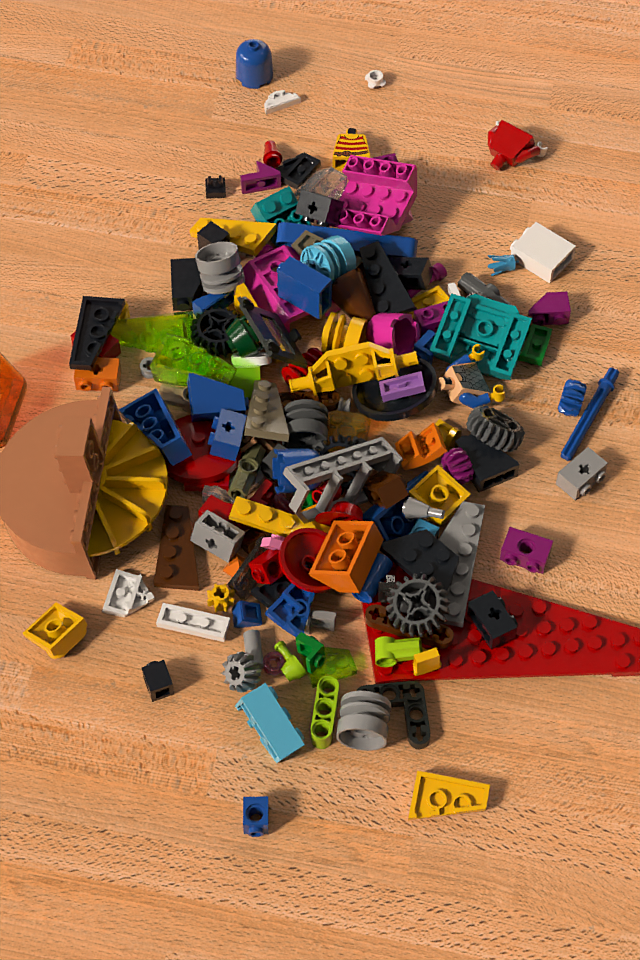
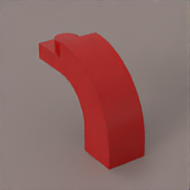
M265 479L255 494L248 500L269 506L275 496L273 482ZM210 495L198 511L199 518L206 510H209L243 531L253 528L230 520L229 515L233 504L226 503L213 495Z

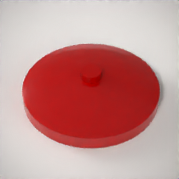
M191 415L175 420L192 455L174 466L164 458L170 478L182 483H212L228 476L238 467L239 461L243 458L244 454L240 450L235 461L210 455L211 445H208L210 433L215 432V429H211L213 420L192 422Z

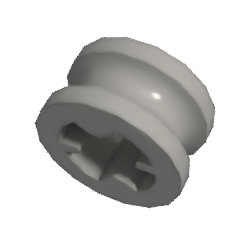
M147 357L141 361L140 369L143 377L152 379L158 376L160 373L158 360L153 357ZM152 366V370H148L147 367Z
M340 397L337 416L345 415L346 418H349L350 398L344 400L343 397Z

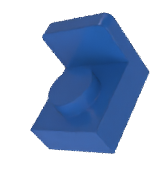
M429 329L414 344L413 350L416 351L417 357L426 360L432 365L433 353L430 352V348L436 333Z

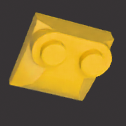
M439 465L408 492L410 497L431 506V508L445 511L443 519L427 517L435 525L444 524L456 513L463 501L466 502L471 495Z
M56 602L23 632V635L45 650L50 658L58 659L64 657L84 638L88 624L82 616Z

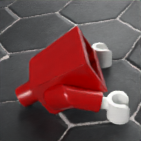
M504 120L496 121V125L488 131V147L491 155L494 156L490 165L496 170H500L504 163L515 167L518 163H522L532 157H544L548 147L542 148V142L540 141L534 146L535 141L532 135Z

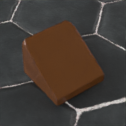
M251 528L245 533L241 548L255 559L267 550V548L260 547L262 539L266 535Z

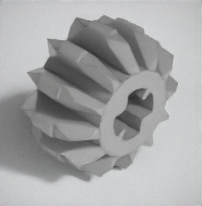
M243 651L231 654L227 657V661L222 664L225 671L221 674L226 676L224 683L229 684L230 690H237L240 693L256 688V683L261 681L258 674L262 670L257 667L260 661L254 660V654H246Z

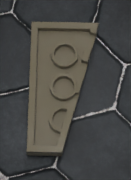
M267 380L254 381L245 426V436L284 442L289 441V431L276 383Z

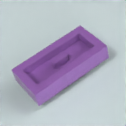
M421 371L379 382L383 402L426 392Z

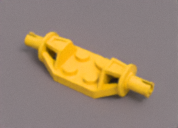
M364 342L326 351L313 366L308 367L307 376L289 379V385L292 393L311 389L314 396H318V392L334 391L335 388L376 379L379 381L394 375L399 377L398 371H400V368L419 365L416 351L397 356L393 348L387 349L372 342ZM376 356L389 358L391 363L378 364ZM327 368L328 376L317 379L316 374Z

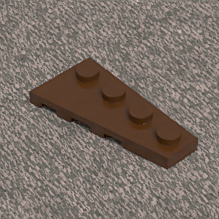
M166 505L154 587L200 591L194 544L190 541L192 529L188 506Z

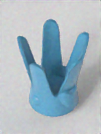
M513 254L503 256L488 255L493 261H500L488 265V268L494 269L493 271L495 272L491 276L504 271L515 270L516 263H519V261H515Z

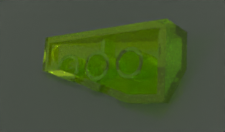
M193 311L118 319L110 335L117 338L122 346L142 349L146 352L161 354L169 358L192 356L191 326L193 325Z
M169 333L165 335L149 365L154 381L172 386H187L189 373L230 385L237 372L236 367L218 356L214 357L207 353L203 347L199 348L192 344V341L188 338Z

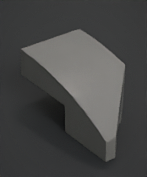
M311 611L306 622L304 634L309 635L311 627L334 632L336 613Z

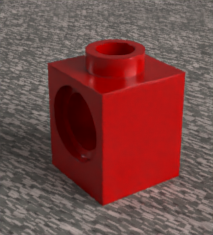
M267 549L248 563L252 577L257 583L272 584L284 575L279 564V550Z

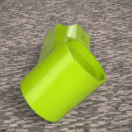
M383 636L375 640V664L380 667H391L399 661L414 660L415 654L423 652L420 637L395 640L392 637Z

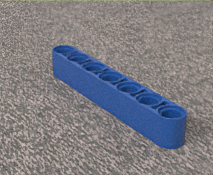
M288 222L278 224L276 245L279 247L283 245L292 247L291 244L307 230L323 239L336 235L345 238L353 248L355 256L361 257L359 248L376 241L381 243L389 259L390 257H416L418 240L410 237L380 236L353 230Z

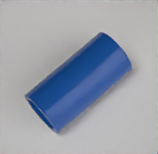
M378 553L361 592L352 593V595L363 603H371L393 567V562L387 556Z

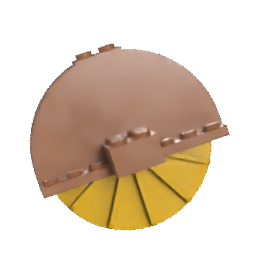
M102 387L101 395L97 396V400L74 401L41 413L19 429L3 451L0 452L1 519L17 549L34 564L55 573L86 576L87 579L96 580L101 555L112 551L117 555L120 553L119 548L135 540L144 531L150 532L153 528V521L158 516L165 499L168 497V472L162 453L158 446H154L138 429L135 423L130 422L127 424L122 422L111 387Z

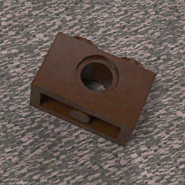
M383 470L367 479L362 488L371 504L388 509L409 495L406 490L407 483L402 476Z

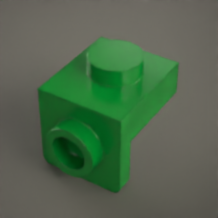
M301 632L296 637L297 652L307 657V672L312 674L317 668L322 667L325 662L324 644L320 643L315 637Z

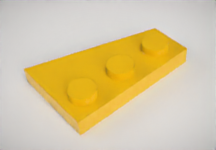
M417 770L408 820L486 811L490 784Z

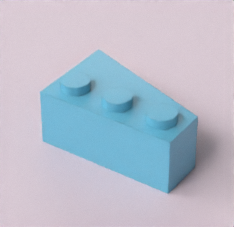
M264 683L243 696L236 703L235 707L238 711L243 709L249 718L247 724L250 728H255L261 737V743L274 761L278 763L305 745L303 742L304 736L297 727L294 728L291 724V716L285 707L281 708L277 702L278 695L275 690Z

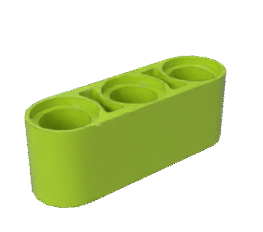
M332 676L322 677L317 685L311 723V743L318 749L328 748L333 739L339 700V682ZM326 688H330L334 691L331 693H326L323 690ZM328 710L330 711V713L327 715H323L320 713V711ZM318 732H325L327 735L319 737L316 734Z

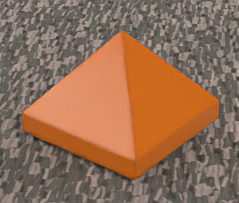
M236 554L223 569V572L242 583L251 572L248 564L249 561Z

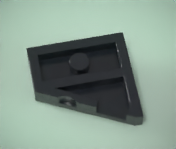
M304 152L295 158L282 161L283 165L274 169L280 171L281 182L299 190L321 166V160Z

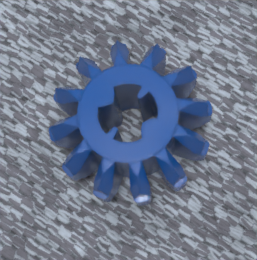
M570 379L565 382L558 405L560 413L574 417L579 414L587 389L586 384Z

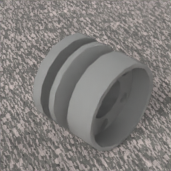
M232 242L212 243L202 247L195 254L205 292L210 294L228 293L236 290V286L245 282L236 244Z
M351 691L344 694L341 698V718L338 720L337 740L341 744L356 750L372 751L383 748L387 744V723L390 721L391 702L386 697L370 691Z

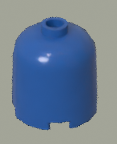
M246 40L236 50V79L242 82L243 87L258 89L260 85L269 84L273 79L272 53L269 46L262 40Z
M274 449L277 457L272 458L273 479L278 480V486L275 487L276 493L296 492L297 489L283 475L285 467L319 457L318 452L313 449ZM321 482L309 485L310 491L317 489Z

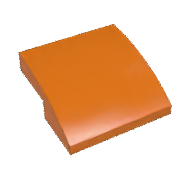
M434 422L417 436L410 431L395 443L397 453L403 458L401 465L404 470L425 465L447 452L439 427Z

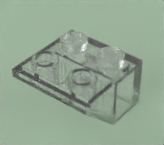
M332 167L315 171L294 192V195L299 200L302 189L339 200L347 185V176Z

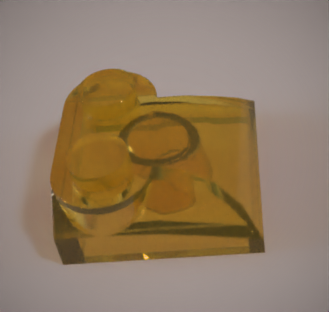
M339 410L331 411L328 414V443L331 444L329 441L330 436H334L335 441H338L337 437L339 434H342L344 437L349 435L351 440L356 436L368 441L371 420L360 413ZM332 447L330 450H328V452L332 453L338 450L345 449V447Z

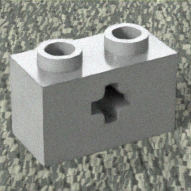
M587 447L558 472L556 485L574 500H577L581 495H587L596 482L600 483L607 475L606 468L608 463Z
M206 510L195 522L190 541L229 563L240 551L245 531Z

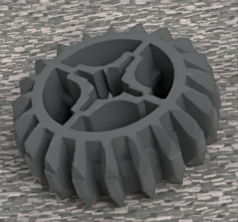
M478 406L471 411L467 418L466 425L471 434L476 436L478 440H481L483 444H487L497 450L513 452V450H517L524 439L525 432L520 423L508 416V414L501 412V410L498 411L488 406Z
M415 573L413 574V580H409L405 576V583L402 584L397 581L398 589L391 588L390 592L393 596L387 597V601L390 603V605L386 606V610L390 612L388 617L390 621H394L393 625L395 628L401 627L400 631L403 634L409 630V635L413 637L416 631H418L419 636L423 637L424 631L427 630L432 635L433 631L431 628L435 626L436 629H440L439 621L446 622L447 620L443 614L450 613V609L447 607L450 604V599L446 598L448 592L446 589H443L441 582L436 583V579L433 576L429 580L424 573L420 579ZM419 590V591H418L417 593H415V594H409V593H411V592H413V591ZM431 593L436 596L435 609H432L430 604H428ZM402 601L408 606L405 618L400 612ZM422 602L423 606L418 607L417 605V608L414 607L416 603ZM427 616V618L417 621L420 617Z

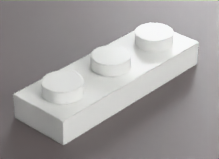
M163 603L156 625L159 628L224 642L230 625V618Z

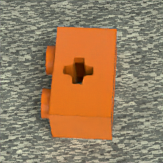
M98 357L91 371L75 369L74 382L76 390L101 391L102 387H111L112 391L119 392L121 378L120 358Z

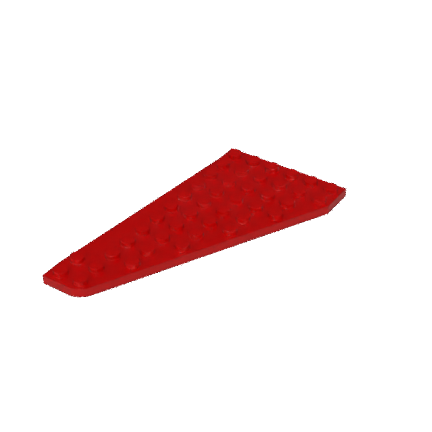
M394 562L371 603L361 602L364 622L365 612L369 606L377 604L386 607L390 605L387 597L393 596L390 592L391 588L398 589L397 581L402 584L405 583V576L409 580H413L411 576ZM475 579L471 580L463 628L446 625L453 630V643L447 649L437 648L441 662V668L415 676L413 671L414 660L399 661L391 667L377 666L375 664V640L383 636L392 637L395 640L406 638L371 628L365 622L375 684L425 680L612 675V677L640 675V628ZM493 590L497 597L503 599L509 615L515 617L518 628L514 639L491 650L467 614L470 601ZM375 613V615L372 616V619L376 620V618L379 617V614ZM386 616V620H384L385 624H387L388 616ZM442 634L441 636H439V640L443 641L444 638H446V634ZM422 644V648L427 650L435 648L429 645Z

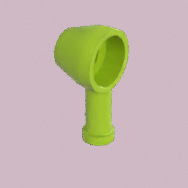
M279 641L275 644L274 649L286 661L281 671L290 682L304 677L307 674L306 670L289 651L284 641Z

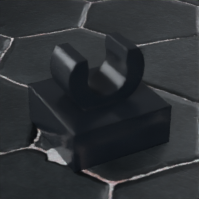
M219 175V178H211V176L205 178L206 199L226 198L225 177L223 178Z

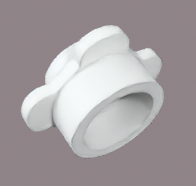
M372 70L365 76L369 88L373 89L386 85L383 73L379 70Z

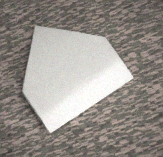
M116 569L102 612L125 618L153 601L155 597L152 592H149L142 580L141 574L135 575Z

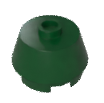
M245 316L239 319L236 317L225 331L229 338L226 341L232 352L237 351L241 358L259 354V351L264 349L262 344L258 343L259 339L250 324L245 322L247 320Z

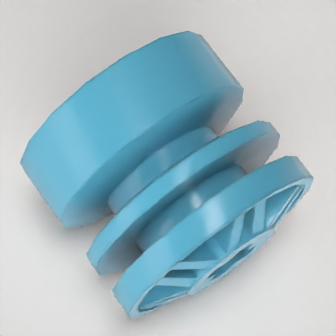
M338 235L307 246L300 256V262L332 279V284L340 276L356 269V256L353 248L345 238Z

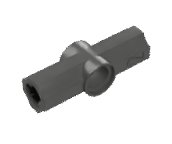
M470 272L463 274L458 281L457 287L469 296L478 294L512 305L500 296V292L495 285L490 283L486 285Z

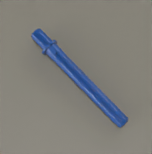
M609 368L604 378L599 380V386L561 452L562 459L572 460L605 399L614 390V383L619 376L618 369Z

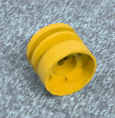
M331 312L322 332L321 352L324 354L329 350L364 343L366 340L367 319L352 317L349 325H346L347 319L345 314H342L338 320V313Z

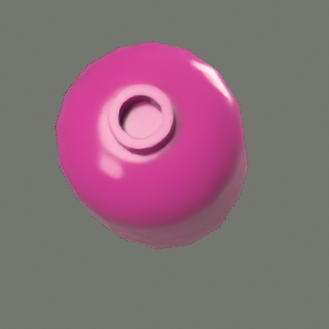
M378 313L370 319L366 327L367 342H372L387 349L393 348L394 353L397 355L413 352L412 348L420 337L419 323L413 320L411 314Z

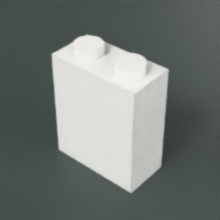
M537 222L531 227H527L523 235L519 239H515L510 246L511 255H514L515 261H519L517 264L548 283H551L574 259L576 248L574 244Z

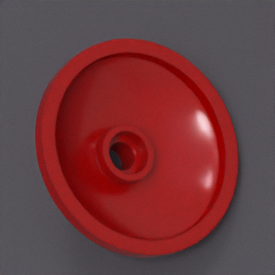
M301 528L291 532L282 542L279 549V564L286 578L296 587L313 593H321L333 589L309 575L328 533L315 528Z

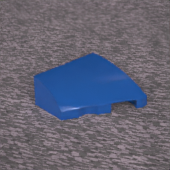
M291 583L283 591L282 595L266 610L265 615L282 629L297 637L301 632H305L304 629L315 593L302 590Z

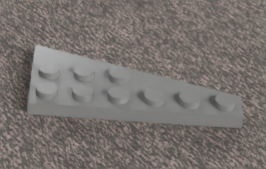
M463 501L439 538L443 544L459 556V564L453 574V580L448 588V596L446 597L450 599V604L447 606L450 609V613L443 614L447 620L446 622L439 621L440 624L463 628L485 505ZM419 590L413 591V592H411V593H409V594H415V593H417ZM430 594L428 604H430L432 609H435L437 600ZM402 601L400 611L407 613L408 606ZM419 602V604L416 603L414 605L415 608H417V605L418 607L423 606L422 602Z

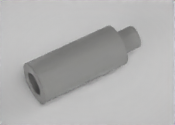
M258 630L245 631L243 633L246 654H254V660L260 661L257 667L261 670L264 664L260 632Z

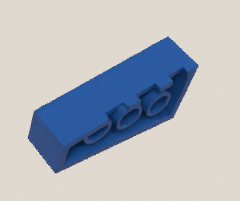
M157 388L119 409L127 424L130 422L135 423L154 446H158L163 458L172 466L192 455Z

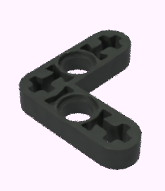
M405 681L364 685L356 690L379 692L382 696L385 691H393L396 697L393 700H389L391 708L404 706L409 744L415 749H424L428 746L430 742V727L424 688L419 682ZM411 689H414L415 693H417L416 697H412L410 694ZM400 690H403V699H400ZM413 710H419L423 717L419 720H414L409 714ZM416 727H420V733L423 737L422 741H418L416 737Z

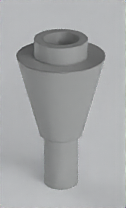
M413 497L405 500L402 506V512L405 514L406 519L427 517L443 519L445 515L444 510L431 508V506Z

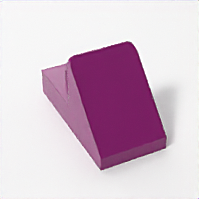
M256 161V173L240 175L242 194L281 188L280 171L260 161Z

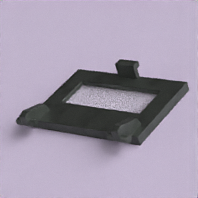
M247 297L237 298L241 311L270 358L302 368L308 366V363L295 344L298 340L302 339L297 329L293 328L289 333L278 314L255 307Z

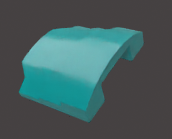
M451 293L430 352L433 353L434 357L452 364L463 355L471 354L472 347L475 344H480V350L476 353L485 351L484 357L480 361L472 360V362H476L481 374L493 378L511 380L532 318L520 315L516 306L501 303L478 294L465 298Z

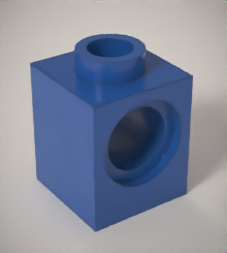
M268 796L243 797L244 834H248L251 837L269 834ZM255 814L262 816L259 821H252L250 819Z

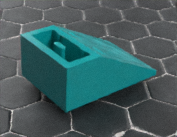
M290 186L260 200L250 210L256 222L277 223V227L281 222L311 225L309 221L302 220V215L295 213L298 200ZM276 232L270 240L274 243V245L277 248H279V246L276 245Z

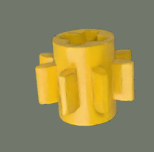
M226 583L224 585L214 584L212 591L207 590L209 598L207 600L208 607L213 606L216 613L218 611L228 612L229 606L235 605L233 598L235 596L234 589L229 590Z

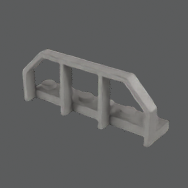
M383 437L287 466L283 475L297 489L289 507L306 524L314 521L317 514L331 511L333 505L339 501H346L357 506L366 503L369 500L364 491L361 490L372 471L370 465L390 459L384 471L396 474L403 458ZM358 470L345 497L332 502L343 481L341 475ZM329 479L316 507L300 512L310 492L308 486Z

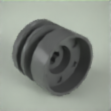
M311 399L295 400L288 403L283 408L289 431V441H282L283 447L286 449H313L316 451V446H320L324 449L325 447L321 441L326 440L328 442L327 407L321 402Z

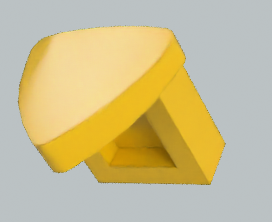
M439 419L435 424L439 427L448 451L455 446V440L461 437L462 431Z
M422 648L423 652L414 655L413 671L415 676L441 668L440 655L437 648L430 650Z

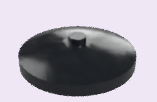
M417 357L419 365L400 368V371H398L399 377L421 371L426 392L383 402L379 382L396 378L395 375L379 381L376 379L354 384L352 396L355 406L364 416L378 421H396L413 416L427 407L437 393L438 379L435 369L429 362ZM389 358L377 361L378 364L391 363Z

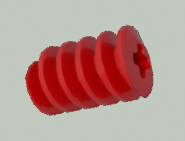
M309 348L307 352L303 353L302 355L308 363L306 368L292 364L284 367L281 374L288 386L290 387L289 379L307 376L308 367L313 366L323 355V352L318 348Z

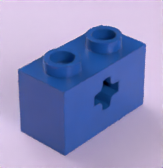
M221 408L219 417L214 416L211 429H215V432L210 433L208 445H211L210 455L233 461L236 460L247 415Z

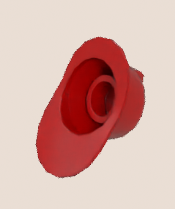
M339 501L333 505L331 511L317 514L315 521L331 527L334 520L363 521V512L355 504Z

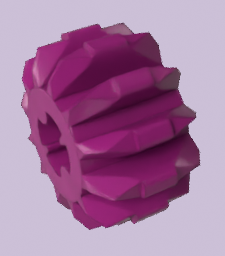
M461 447L448 450L441 456L443 469L460 485L468 483L473 479V464L466 451Z

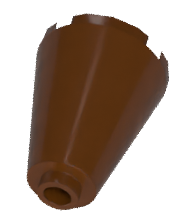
M360 268L358 270L353 269L336 279L337 282L332 286V301L350 319L358 317L367 319L369 322L376 315L362 271Z

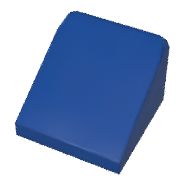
M239 600L233 606L234 628L262 625L259 603Z

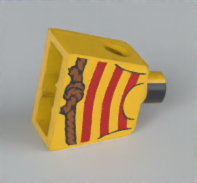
M349 128L346 130V134H339L337 136L333 151L332 171H342L350 155L370 158L366 135L357 134L358 132L355 128Z

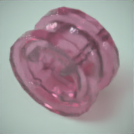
M275 651L267 653L263 658L264 671L272 676L280 674L282 672L281 668L284 665L283 656ZM271 660H275L277 663L276 667H272V664H270Z

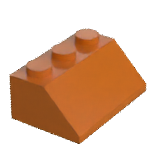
M334 520L309 575L338 592L360 593L384 540L374 521Z

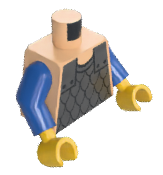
M475 344L472 347L471 354H465L446 368V373L437 381L438 389L446 390L453 403L466 405L472 409L489 404L493 399L497 402H502L505 399L503 385H495L493 393H491L476 362H472V360L480 361L484 357L485 351L476 353L480 350V344Z

